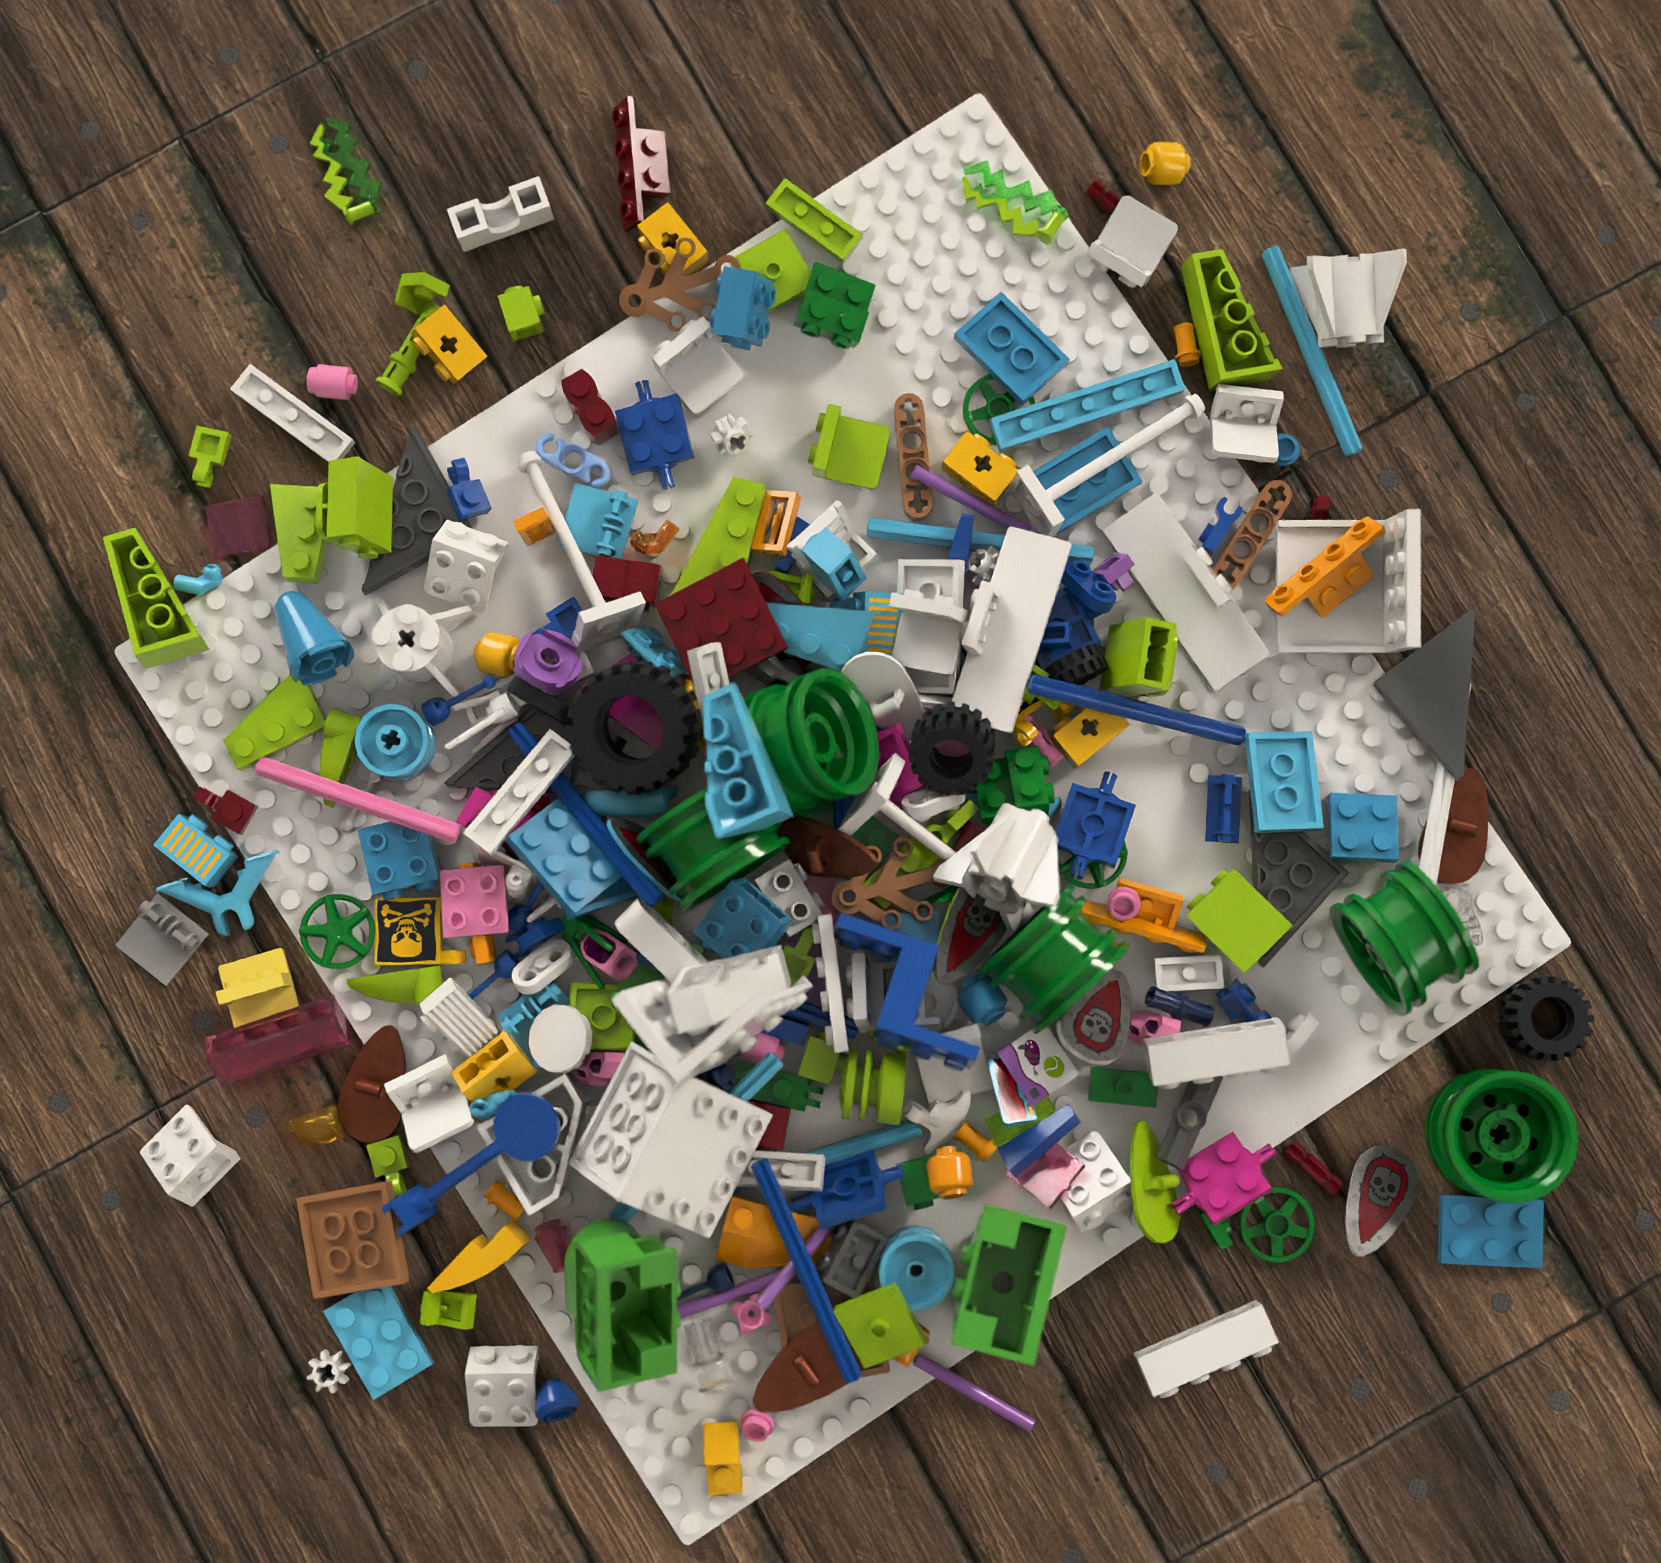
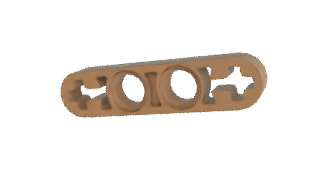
M906 393L897 398L894 407L902 504L904 513L909 519L922 521L929 517L932 512V488L919 481L909 480L906 477L905 471L911 465H918L930 472L924 405L919 396L913 393ZM906 402H911V406L918 409L913 411V425L907 426L906 412L900 411V409L904 408ZM915 433L920 437L921 444L917 449L911 450L903 445L902 439L906 434ZM925 486L926 490L920 489L921 503H927V506L922 508L921 513H916L915 508L909 507L914 502V490L907 492L906 488L919 489Z
M1273 480L1261 490L1212 568L1213 572L1218 576L1217 572L1222 574L1230 563L1242 567L1241 571L1235 567L1229 575V579L1233 581L1232 584L1229 583L1233 590L1242 580L1274 529L1276 521L1280 519L1291 501V488L1284 481ZM1278 489L1281 491L1280 498L1284 501L1278 500L1270 511L1263 508L1272 497L1268 491L1274 492ZM1252 516H1263L1267 520V529L1263 532L1253 530L1250 525ZM1235 543H1246L1250 548V556L1246 559L1237 558L1233 553Z

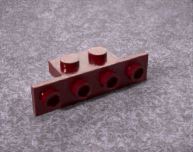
M626 96L613 108L612 124L616 132L614 152L618 158L619 167L617 185L621 190L620 217L623 220L624 232H631L638 224L644 221L642 195L665 198L670 194L665 132L636 128L633 96Z

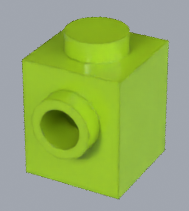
M513 286L506 289L504 294L498 295L508 331L513 341L544 332L539 315L545 314L539 295H532L529 286L524 288L522 286Z
M819 1031L817 1037L810 1035L798 1075L830 1085L834 1072L841 1074L847 1054L835 1053L833 1046L826 1045L825 1033Z

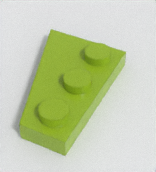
M270 484L283 578L287 582L319 584L327 541L319 536L315 524L317 487Z
M289 675L223 741L237 770L242 771L258 763L260 758H268L323 730L326 717L310 685H303L300 680H297L296 683L291 675Z

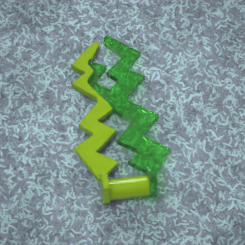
M326 118L325 122L327 125L338 129V134L334 140L332 138L323 139L325 127L323 124H320L310 142V146L318 148L313 154L314 159L331 163L323 179L324 183L331 185L324 195L325 199L341 210L349 225L353 226L356 220L374 213L377 216L380 215L376 202L383 183L378 180L365 178L371 166L369 161L350 158V154L358 142L356 138H347L352 125ZM332 143L340 147L337 154L328 152ZM342 168L354 171L348 185L349 187L362 189L358 197L369 199L368 202L348 209L353 198L340 195L348 181L346 178L337 176Z
M988 160L964 169L965 175L982 172L985 188L995 187L994 193L984 196L982 184L980 183L972 189L967 177L964 176L962 182L966 202L976 198L977 210L996 204L999 209L1001 222L1013 221V235L1038 237L1041 242L1049 245L1061 224L1069 217L1067 210L1057 204L1052 189L1033 197L1030 180L1008 188L1005 185L1003 169L991 175ZM1022 196L1025 212L1041 206V216L1052 212L1053 215L1044 228L1038 229V219L1023 225L1021 208L1017 207L1008 211L1007 201Z

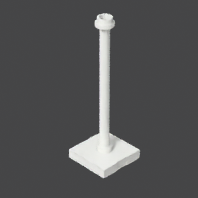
M1197 394L1185 396L1182 399V406L1047 490L1043 488L1029 465L1016 472L1014 480L1008 489L1036 532L1054 537L1065 520L1053 503L1054 500L1187 417L1191 416L1193 419L1200 417L1201 413L1205 411L1201 398Z
M535 451L522 454L518 458V468L521 473H528L593 608L581 611L578 614L577 625L571 641L577 647L575 652L577 653L623 637L620 634L622 631L638 627L646 604L641 592L608 603L605 602L539 468L543 463L541 457Z
M895 753L877 770L874 780L867 790L854 795L838 830L851 836L875 812L881 811L946 861L956 852L889 801L891 792L906 762ZM1026 902L1020 921L1021 925L1026 924L1034 914L1035 909L1031 907V903Z

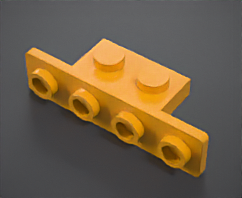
M1364 517L1353 524L1350 530L1339 539L1330 543L1311 562L1303 565L1284 584L1276 587L1265 598L1264 602L1279 616H1284L1306 598L1316 614L1324 618L1374 577L1373 572L1360 553L1385 533L1384 528L1370 517Z
M1119 877L1115 889L1120 887L1131 888L1140 897L1141 906L1135 917L1129 920L1116 919L1109 913L1106 905L1088 900L1082 906V913L1093 925L1099 923L1110 926L1121 934L1134 933L1141 935L1146 940L1157 944L1165 942L1176 945L1178 949L1188 953H1194L1195 951L1205 952V934L1175 925L1184 901L1183 895Z

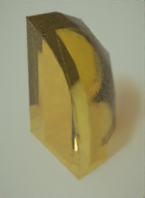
M336 1105L285 1122L290 1134L299 1141L311 1145L327 1144L346 1137L337 1114Z

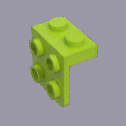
M828 404L826 414L820 413L817 421L816 432L821 433L818 445L812 444L809 453L808 463L813 464V476L869 490L876 489L890 438V429L884 425L841 416L840 406Z

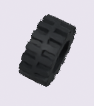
M1092 643L1060 657V659L1048 665L1044 671L1050 674L1049 678L1083 685L1104 673L1109 667L1097 643Z

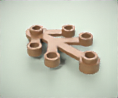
M687 237L677 241L675 245L676 254L662 284L650 289L648 288L656 269L665 262V255L658 248H653L646 252L644 257L645 265L636 284L626 286L620 293L619 304L625 314L631 317H640L648 314L666 323L671 331L679 332L687 323L686 316L679 311L672 313L653 301L666 297L696 312L699 318L703 316L701 309L704 305H710L712 308L716 307L713 302L702 301L684 291L717 280L719 275L723 274L721 266L725 262L738 269H741V264L736 257L725 255L716 261L715 266L679 278L688 258L696 250L694 241ZM683 241L691 244L692 249L689 254H683L680 251V244ZM652 252H657L661 257L660 263L657 265H653L649 261V255ZM633 294L641 298V304L638 307L630 304L629 299ZM674 315L682 318L683 323L679 328L671 324V318ZM703 316L707 321H710V317Z
M900 837L893 843L892 854L877 882L863 886L868 875L867 873L862 876L852 877L850 881L839 883L831 894L832 905L839 913L853 915L859 912L879 923L881 927L895 931L901 924L900 914L895 910L883 911L867 901L880 897L911 914L915 921L925 923L933 915L932 905L927 901L917 902L899 891L931 882L938 887L948 886L949 884L936 882L933 879L937 868L945 861L940 858L929 869L894 878L903 860L909 857L913 851L912 841L907 837ZM905 843L908 847V852L900 853L897 849V844ZM867 846L868 850L875 853L878 864L882 857L881 851L876 846ZM843 893H852L854 895V902H845ZM917 907H925L928 911L927 917H920L917 914ZM885 916H893L896 919V925L888 926L885 923Z

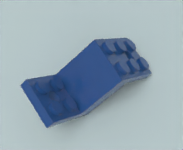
M840 913L834 933V938L839 940L838 944L840 946L856 951L859 947L872 951L871 956L883 961H890L891 958L897 959L872 1035L879 1038L878 1044L891 1049H897L898 1045L912 1049L910 1054L923 1060H930L931 1056L944 1060L943 1066L962 1072L964 1067L970 1069L977 1060L980 1047L914 1025L939 946Z

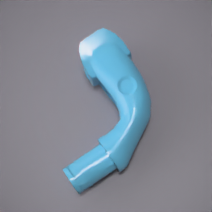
M679 787L659 788L649 793L643 791L638 795H628L626 790H622L619 793L609 791L608 789L591 790L581 796L598 816L660 818L671 810L668 803L670 797L677 796Z

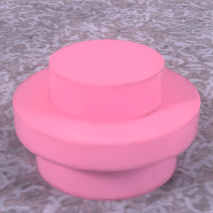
M1116 888L1107 898V909L1116 919L1129 920L1135 917L1140 910V897L1131 888Z
M754 1409L742 1414L740 1420L741 1431L747 1439L756 1442L764 1441L773 1432L774 1421L766 1412Z

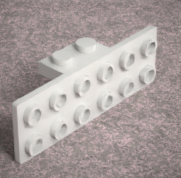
M1153 493L1104 529L1105 535L1117 552L1129 555L1135 564L1130 568L1131 572L1165 621L1176 624L1179 641L1214 690H1219L1270 654L1268 648L1230 596L1229 592L1233 589L1222 574L1216 576L1209 566L1213 563L1209 554L1203 547L1197 549L1159 493Z
M1008 527L991 581L982 580L979 589H975L970 601L972 612L969 621H964L960 631L961 645L968 652L952 699L956 707H962V703L970 705L969 710L972 712L977 708L982 712L981 719H989L992 729L1005 733H1012L1072 548L1069 541L1015 527Z

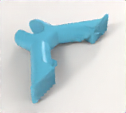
M275 849L245 859L244 864L246 867L237 871L239 879L230 893L218 896L205 890L202 883L192 884L191 879L188 877L157 887L155 891L165 893L210 913L216 931L222 936L227 937L231 934L227 919L229 909L234 910L238 914L242 927L245 930H249L254 924V916L249 900L279 851Z

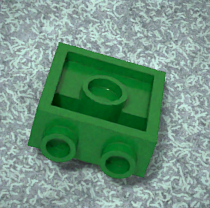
M815 262L812 266L793 325L801 328L800 331L807 336L817 338L820 335L831 339V343L839 348H854L860 343L869 314L868 308L876 285Z
M1039 747L1006 750L1005 758L994 759L991 774L988 773L987 780L983 784L978 782L976 789L982 825L991 824L1004 803L1030 812L1033 809H1037L1049 817V804L1055 803L1053 784L1045 783L1044 775H1049V763L1047 755L1040 756Z

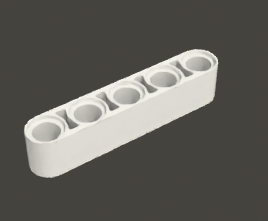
M637 898L614 922L618 931L671 983H674L682 969L709 963L653 907L646 906L641 898ZM726 1019V1020H724V1021H722V1022H720V1023H717V1024H715V1025L719 1028V1027H720L723 1023H725L728 1019Z

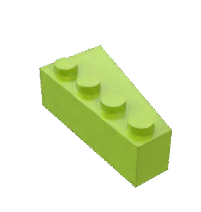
M1218 249L1191 254L1181 266V271L1209 391L1217 390L1218 384L1240 386L1271 380L1283 368L1278 358L1274 359L1268 347L1270 342L1265 332L1261 333L1253 317L1255 312L1251 304H1247L1240 291L1242 286L1224 250Z
M736 477L732 478L672 594L741 558L746 560L748 566L750 565L753 553L751 548L766 495V484Z
M131 528L104 536L103 540L133 652L145 669L210 650L137 529Z

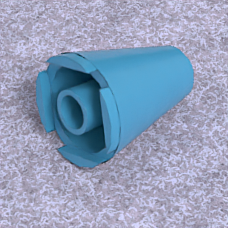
M289 591L278 598L274 610L289 672L294 682L297 683V680H300L303 685L318 684L336 676L335 669L342 663L345 668L351 663L354 657V649L351 644L303 593Z

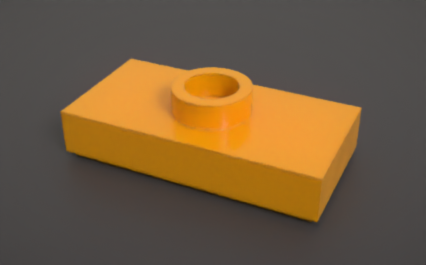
M543 507L513 521L519 535L528 546L556 532Z

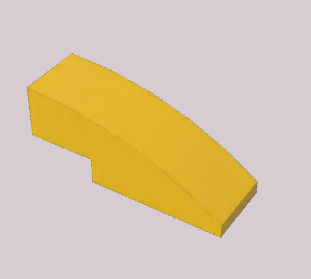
M513 1220L506 1224L491 1241L482 1233L463 1249L427 1289L431 1293L470 1283L490 1273L513 1257L533 1237L517 1221L514 1222Z

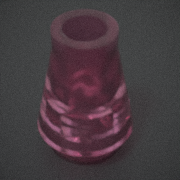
M560 1219L550 1220L538 1225L534 1229L536 1233L534 1239L551 1265L553 1273L565 1271V1254L569 1246L566 1226L562 1225Z

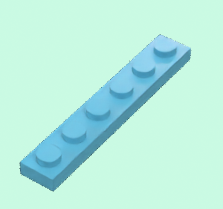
M1173 359L990 418L989 424L999 452L1183 393L1186 389L1176 361Z

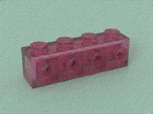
M331 995L206 1037V1062L220 1085L224 1087L349 1045V1021L335 995Z

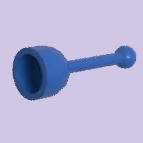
M485 676L481 683L448 701L439 697L431 698L422 703V713L429 724L437 726L448 719L451 706L484 688H493L496 680L493 676Z
M540 881L525 905H515L509 911V929L513 932L524 934L528 931L526 926L531 922L527 921V917L532 914L531 907L544 887Z
M505 949L495 959V972L469 994L470 998L473 1000L499 977L503 979L512 978V971L520 961L514 959L513 954Z

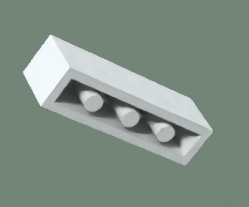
M1279 1018L1144 1038L1149 1078L1153 1086H1159L1161 1089L1176 1088L1180 1085L1179 1082L1191 1080L1196 1084L1209 1083L1214 1080L1213 1077L1227 1075L1228 1078H1241L1247 1076V1072L1261 1070L1262 1073H1274L1280 1071L1281 1066L1290 1065L1285 1025Z
M1254 1300L1134 1352L1133 1355L1152 1396L1159 1395L1160 1398H1166L1179 1391L1178 1386L1187 1382L1195 1385L1210 1378V1372L1220 1368L1222 1371H1228L1238 1367L1241 1364L1240 1359L1253 1355L1254 1358L1266 1355L1272 1351L1271 1346L1279 1342L1263 1305Z

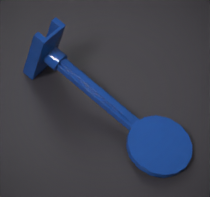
M518 1093L505 1099L497 1108L494 1117V1134L496 1136L494 1142L428 1189L420 1183L381 1207L384 1213L393 1209L404 1225L397 1230L399 1236H402L439 1212L440 1210L435 1204L436 1199L501 1153L506 1152L509 1156L520 1161H535L548 1155L556 1146L560 1134L559 1119L551 1104L545 1098L534 1093Z

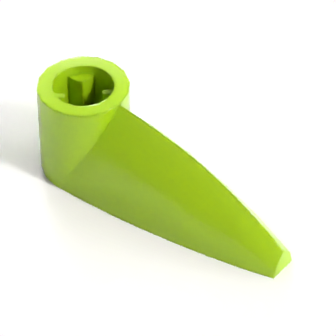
M333 708L330 711L323 727V734L325 736L320 758L321 777L345 784L357 755L354 741L356 729L362 720L361 717L337 708ZM323 798L324 805L334 808L336 802Z
M440 965L346 979L349 988L382 1001L397 1003H421L443 984Z

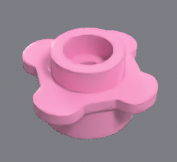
M752 1294L750 1299L744 1302H735L732 1306V1313L738 1317L740 1331L744 1334H750L753 1329L758 1328L760 1325L767 1326L771 1321L770 1313L764 1311L755 1303L756 1299L760 1296L759 1294ZM754 1311L755 1315L750 1317L748 1312Z

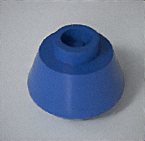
M560 1379L546 1381L536 1393L535 1417L545 1423L565 1419L578 1410L580 1398L568 1383L561 1382Z

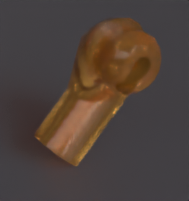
M666 520L657 533H634L630 544L638 553L658 554L666 549L680 529L669 520Z

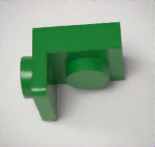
M1201 1209L1196 1211L1215 1247L1223 1250L1233 1244L1228 1236L1233 1231L1226 1219L1213 1226L1205 1212Z

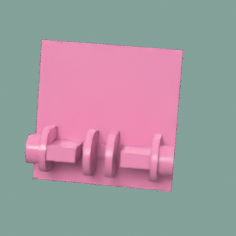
M505 865L439 871L444 938L509 932Z

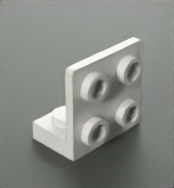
M978 1023L940 1033L980 1047L977 1060L970 1069L964 1067L962 1072L943 1066L944 1060L932 1056L930 1060L916 1057L929 1105L933 1104L935 1100L941 1103L954 1100L961 1090H968L973 1095L993 1089L990 1071L980 1039L982 1035Z
M185 1105L140 1150V1154L166 1193L191 1207L241 1159L234 1149L214 1139L195 1110L189 1105Z

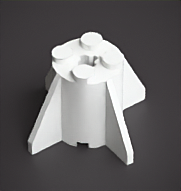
M1406 249L1374 254H1359V257H1348V255L1334 257L1312 255L1307 256V265L1290 268V274L1304 308L1318 334V348L1335 346L1336 348L1355 347L1356 343L1377 344L1384 342V323L1407 264Z
M383 598L377 599L376 603L383 616L376 623V627L371 633L374 650L378 658L365 687L369 694L373 695L396 675H400L403 679L416 683H429L437 679L453 698L460 693L444 674L451 665L453 655V641L449 633L475 612L469 606H464L430 615L424 609L411 604H404L391 609Z
M1002 804L993 822L986 830L937 868L933 876L934 881L965 888L973 898L979 894L986 899L984 906L998 911L1008 932L1015 933L1020 924L1026 902L1055 908L1060 898L1058 838L1053 828L1048 824V815L1037 809H1033L1030 812L1016 808L1011 804Z

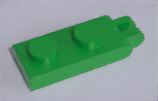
M738 1060L734 1076L740 1082L756 1064ZM779 1070L751 1099L805 1112L806 1105L820 1108L821 1101L809 1099L808 1097L809 1092L823 1095L824 1088L811 1085L812 1079Z

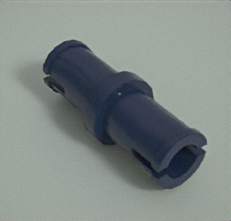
M1156 986L1150 987L1145 997L1146 1006L1169 1013L1174 1019H1186L1201 1024L1204 1027L1209 1026L1213 1020L1214 1009L1212 1006L1190 1000L1186 994L1178 993L1176 995L1159 989Z

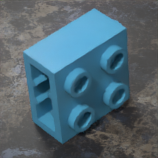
M724 266L723 274L719 275L716 284V292L719 294L717 306L713 308L710 316V325L713 327L712 333L722 337L721 343L749 351L751 345L762 347L763 339L768 337L770 322L767 319L769 307L773 306L776 298V288L773 287L774 281L756 271Z
M390 821L357 829L372 895L383 896L384 901L403 897V890L416 888V892H423L436 888L435 882L440 881L439 871L442 869L434 836Z
M743 877L729 882L693 933L701 939L700 943L705 949L712 953H717L725 959L775 946L794 920Z

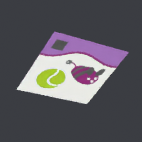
M1049 1026L1037 1034L1029 1030L997 1052L1032 1107L1079 1075Z

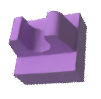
M1114 553L1092 572L1103 582L1111 585L1115 591L1121 589L1124 592L1134 584L1128 570L1135 564L1128 554Z

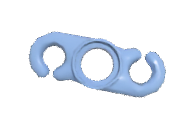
M552 433L544 434L537 441L536 452L541 459L570 477H579L583 482L589 483L591 480L590 470L598 467L602 470V477L599 480L592 481V487L599 488L608 483L611 471L607 463L575 444L569 445L563 439H557V451L553 454H547L544 450V445L547 442L553 441L555 436ZM576 452L582 456V463L578 468L569 469L564 465V459L569 453Z

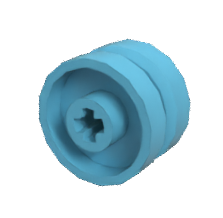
M391 703L375 707L364 715L356 729L354 741L357 755L366 768L388 780L395 781L410 780L426 771L435 757L437 744L434 730L425 718L404 705ZM397 738L401 740L399 746L393 745V741Z
M918 1225L901 1227L888 1235L890 1239L877 1262L881 1287L896 1282L911 1310L915 1311L932 1308L944 1300L952 1288L955 1272L949 1248L942 1237L930 1228ZM915 1264L922 1267L921 1269L916 1267L915 1271H910V1268Z

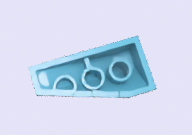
M732 683L704 696V738L707 739L705 773H707L708 793H705V804L716 837L724 838L763 830L793 817L780 779L737 684Z

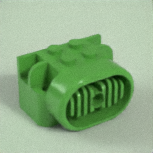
M987 1204L984 1205L976 1231H973L969 1243L963 1244L959 1264H962L960 1276L955 1278L952 1287L951 1298L955 1299L953 1312L955 1317L951 1344L1034 1366L1066 1233V1225ZM999 1272H1005L1010 1279V1284L1004 1291H996L992 1284L994 1275Z
M602 1219L587 1225L570 1242L565 1254L564 1263L565 1303L567 1311L575 1323V1346L581 1366L598 1392L677 1373V1328L681 1326L680 1314L677 1309V1298L681 1295V1289L677 1279L676 1249L674 1247L664 1249V1245L656 1237H641L630 1224L622 1220Z

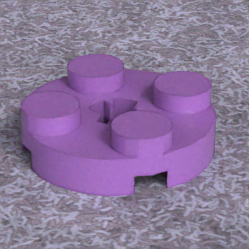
M543 630L542 634L532 635L533 632L527 633L520 640L514 654V673L530 685L544 690L551 695L561 694L564 689L571 687L575 683L582 669L583 662L582 658L579 660L575 652L577 649L576 645L568 637L552 630ZM546 656L553 659V665L547 664L542 658L545 660Z

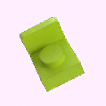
M425 272L404 273L401 276L394 304L420 316L427 301H432L433 298L447 297L450 285Z

